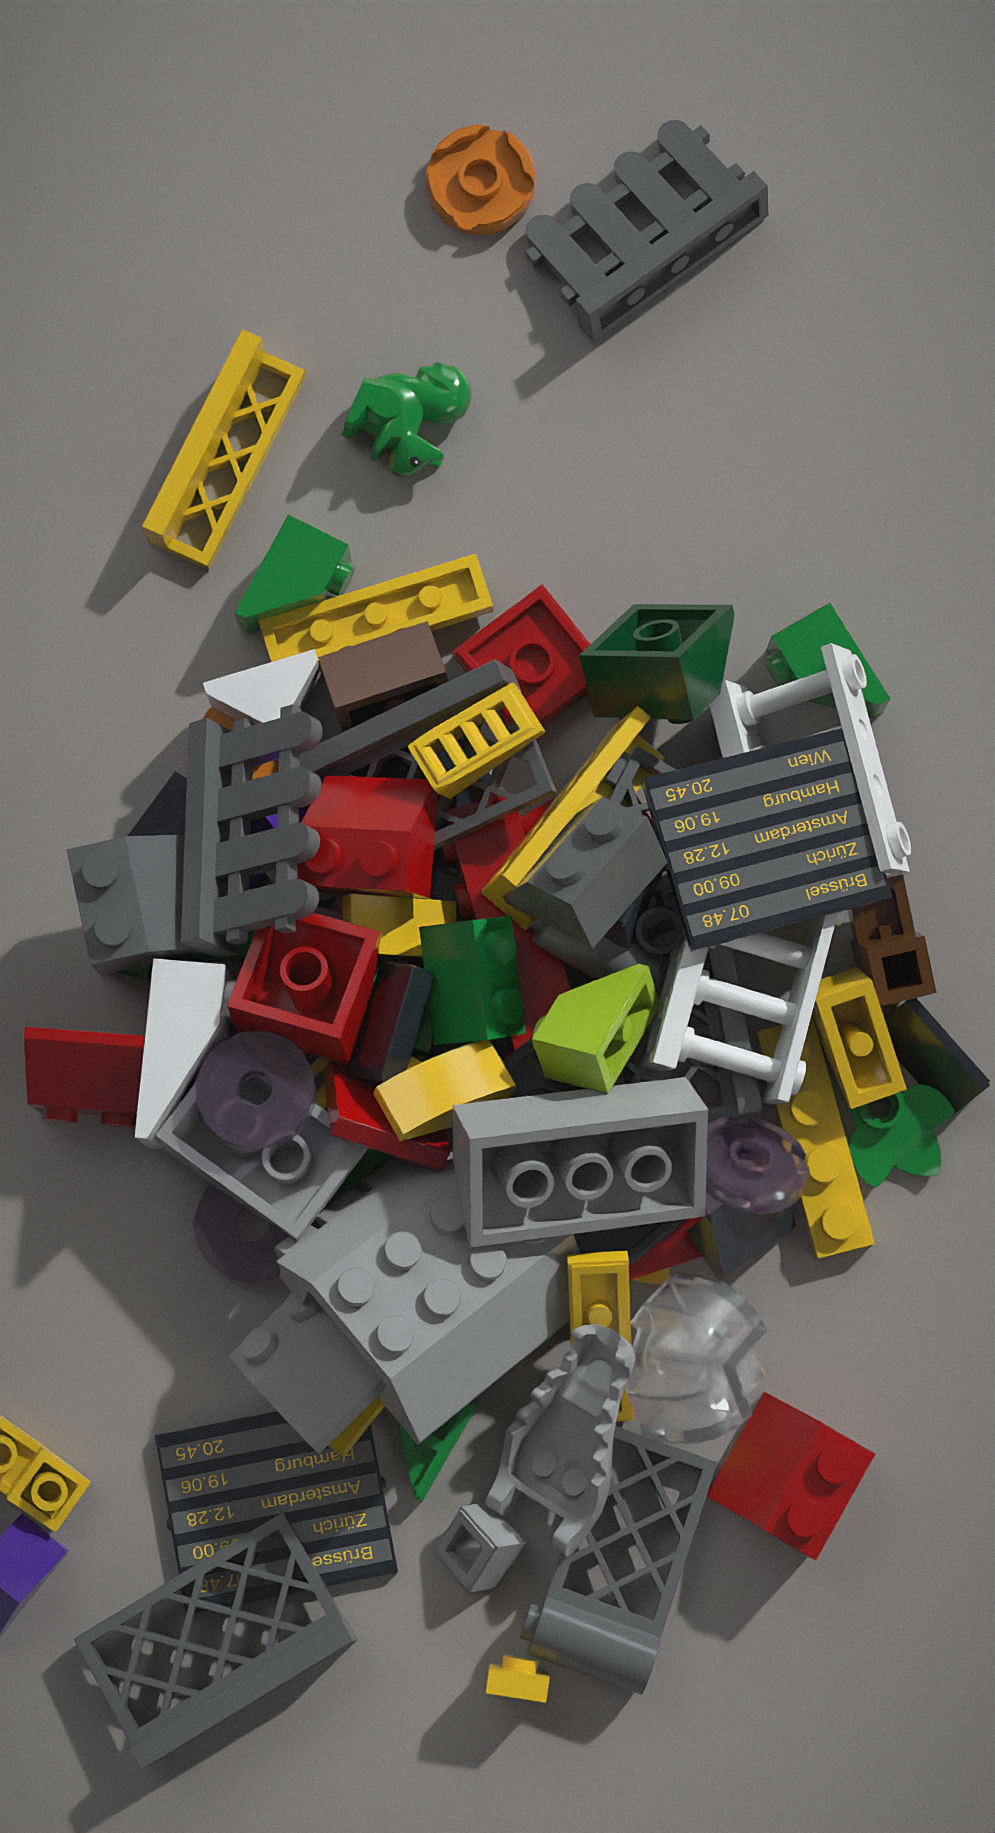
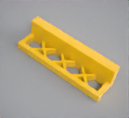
M244 329L241 330L142 525L149 544L207 570H210L307 377L306 370L266 353L261 337ZM262 368L288 379L281 396L261 403L257 402L252 386ZM248 396L252 406L241 409ZM273 411L267 424H265L262 414ZM256 417L262 433L257 444L233 452L228 438L233 424ZM224 444L227 455L217 458ZM248 460L244 470L241 473L238 463ZM231 465L237 479L232 493L209 501L203 486L208 474ZM198 494H200L203 504L192 507ZM224 508L216 522L213 512ZM207 514L213 531L203 551L176 540L185 521Z
M638 706L611 728L482 889L481 893L505 914L511 916V919L524 930L529 928L528 924L533 917L506 904L503 896L517 887L577 812L602 796L607 798L612 787L603 782V780L623 752L629 754L634 747L639 746L658 759H664L663 755L638 735L651 718ZM638 768L632 780L635 793L642 787L641 780L651 775L641 768ZM623 797L620 805L626 807V803Z

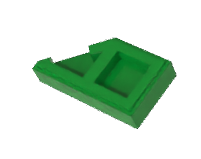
M470 1402L419 1445L415 1443L400 1423L397 1425L413 1495L420 1502H423L477 1409L478 1405Z

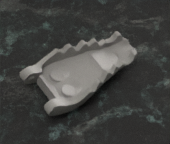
M598 1324L584 1325L572 1331L571 1335L574 1339L568 1352L563 1356L561 1366L545 1376L543 1383L531 1393L532 1402L516 1413V1420L506 1430L498 1474L485 1503L487 1507L498 1514L506 1515L523 1492L563 1517L564 1520L553 1535L551 1546L567 1558L582 1543L603 1511L610 1489L613 1439L619 1405L635 1361L632 1345L615 1330Z

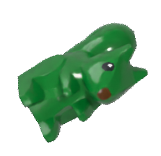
M435 362L432 366H421L416 377L402 373H390L374 379L365 377L345 420L341 435L351 438L360 430L372 434L375 437V443L370 459L376 461L388 449H391L389 468L395 476L405 477L415 474L425 467H440L444 459V453L418 436L419 428L423 421L444 425L454 423L462 418L471 401L470 383L460 369L440 362Z

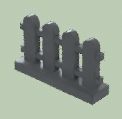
M671 120L665 122L658 130V146L661 154L655 159L648 162L640 153L633 151L621 154L614 163L615 180L618 183L616 187L605 194L595 184H580L572 190L570 195L571 209L574 214L573 218L561 226L549 215H538L533 217L526 226L527 240L531 247L526 251L528 261L535 268L544 262L565 285L560 290L561 298L569 307L575 302L577 303L580 328L593 342L600 339L769 216L768 185L754 171L745 177V172L737 163L727 168L706 146L710 142V134L701 125L692 131L682 121ZM674 167L696 190L695 193L685 200L662 177ZM630 199L653 222L641 232L618 209ZM587 230L609 253L608 256L597 264L574 241Z
M293 704L280 708V718L254 725L252 721L246 718L236 720L233 723V731L209 718L189 723L181 943L218 959L237 955L238 945L247 943L248 932L274 925V930L283 934L296 931V920L310 916L318 905V890L315 886L297 879V864L309 861L315 856L320 846V836L315 829L298 822L299 808L312 804L318 798L321 791L319 776L304 767H300V753L312 750L319 743L323 730L318 719L301 712V709ZM279 759L278 773L252 779L253 766ZM278 814L277 828L251 834V821ZM276 869V884L249 890V876Z

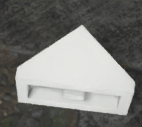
M315 649L210 680L204 682L203 685L212 708L235 720L246 718L252 721L254 725L280 718L281 707L293 704L302 710L321 672Z

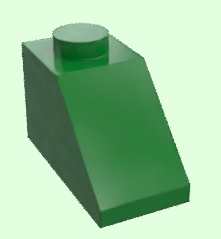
M288 514L234 612L239 628L251 633L261 629L259 620L330 599L333 595H343L355 572V567L350 565L352 560L349 544Z
M830 602L771 636L766 649L769 656L765 658V664L778 686L827 670L821 647L832 643L850 650L852 655H857L862 663L867 683L866 687L862 688L861 691L868 717L874 718L883 713L891 698ZM833 692L808 700V702L837 709Z

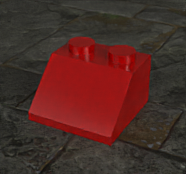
M326 775L321 784L318 798L310 805L301 822L318 832L320 846L312 859L297 864V879L315 886L318 892L430 898L438 793L433 789L429 781L425 779Z
M316 913L296 920V931L283 934L274 930L275 925L256 930L227 1004L237 1032L349 1064L372 992L381 940L380 931Z
M25 1026L24 1055L27 1105L35 1110L43 1111L42 1120L77 1123L78 1114L101 1115L100 1124L104 1126L136 1128L145 1036Z
M763 1392L709 1487L707 1497L816 1561L876 1454L823 1422Z

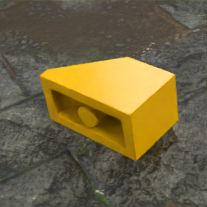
M858 967L821 979L812 1017L819 1040L848 1106L853 1109L907 1090L872 980Z

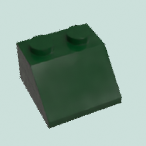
M633 604L579 655L594 717L618 718L620 721L638 706L651 717L650 719H667L671 724H685L699 718L706 707L721 693L735 617L733 605Z

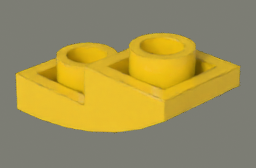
M482 1040L448 1051L413 1066L378 1085L373 1094L398 1139L403 1141L452 1127L453 1105L510 1098L516 1084L490 1040Z
M0 1415V1492L6 1495L8 1501L56 1533L91 1484V1481L43 1444Z

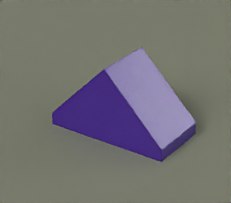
M24 1513L0 1536V1637L69 1552L67 1548Z

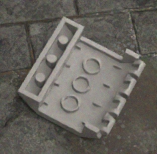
M453 1127L446 1129L450 1155L442 1170L433 1169L394 1156L362 1181V1186L366 1191L365 1194L352 1188L319 1213L316 1219L321 1228L317 1229L310 1225L299 1241L289 1236L274 1247L279 1257V1260L276 1262L280 1268L281 1273L279 1277L301 1304L313 1296L386 1384L379 1399L417 1445L570 1322L567 1254L581 1253L573 1234L470 1247L453 1161Z

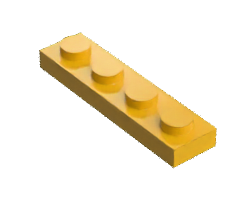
M475 553L259 620V625L271 662L315 649L318 659L320 656L338 651L343 647L353 646L390 634L398 629L408 628L428 621L429 627L433 631L493 612V603Z
M811 1017L800 1060L806 1063L801 1088L796 1095H790L789 1102L774 1104L814 1256L815 1259H820L871 1246L875 1242L813 1017ZM782 1025L755 1033L761 1055L774 1057Z

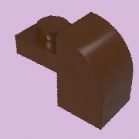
M903 874L886 875L892 898L848 910L854 938L850 942L857 967L872 980L880 1006L937 993L926 939L924 935L915 931Z

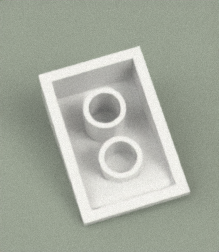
M153 959L135 1138L148 1148H162V1144L155 1136L230 1040L231 1027L234 1022L227 1004L236 981L225 964Z

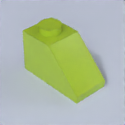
M636 964L558 995L547 1015L540 1018L537 1022L532 1038L533 1047L536 1050L545 1078L607 1094L610 1092L660 1007L649 966Z

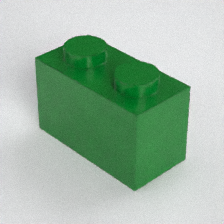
M511 916L419 927L424 970L435 975L428 997L433 1045L482 1041L525 1034L524 1005L520 993L516 941L513 935Z

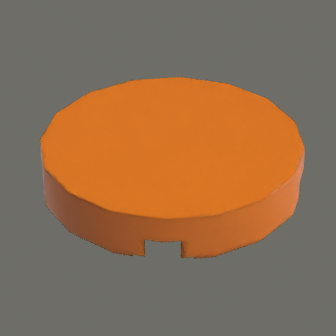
M474 124L454 130L438 142L431 154V160L426 171V191L432 209L446 225L464 234L487 236L505 231L523 218L533 201L536 171L530 152L515 135L505 130L502 133L498 130L489 129L488 125Z

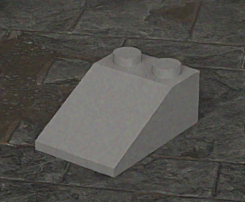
M229 1041L155 1135L169 1154L210 1184L297 1241L300 1240L369 1148L332 1136L327 1111Z

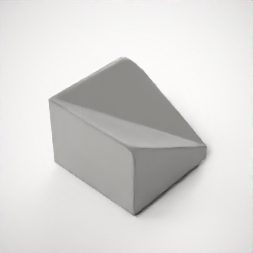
M485 1503L460 1507L434 1552L471 1593L498 1587L526 1542L502 1515L487 1507Z

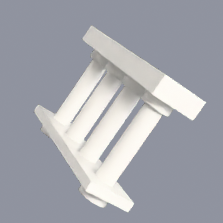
M832 643L822 646L821 650L827 670L755 695L751 691H747L746 686L724 680L721 693L709 704L723 758L765 748L761 744L756 725L761 722L762 716L833 692L841 725L816 734L840 728L843 729L880 872L896 875L910 872L906 856L911 854L910 839L904 825L901 822H896L861 691L862 688L866 687L867 682L864 668L857 655H852L850 650Z
M848 910L810 920L803 945L765 933L720 944L796 967L797 970L788 1001L709 978V971L703 970L708 947L690 952L684 932L682 941L671 951L658 997L660 1007L652 1019L640 1065L664 1072L676 1069L677 1062H684L688 1057L767 1081L762 1102L772 1105L789 1102L790 1095L798 1093L804 1079L806 1063L800 1060L834 927L835 925L840 926ZM703 1000L782 1024L774 1057L771 1058L694 1035V1028L687 1026L693 1004L699 1005Z

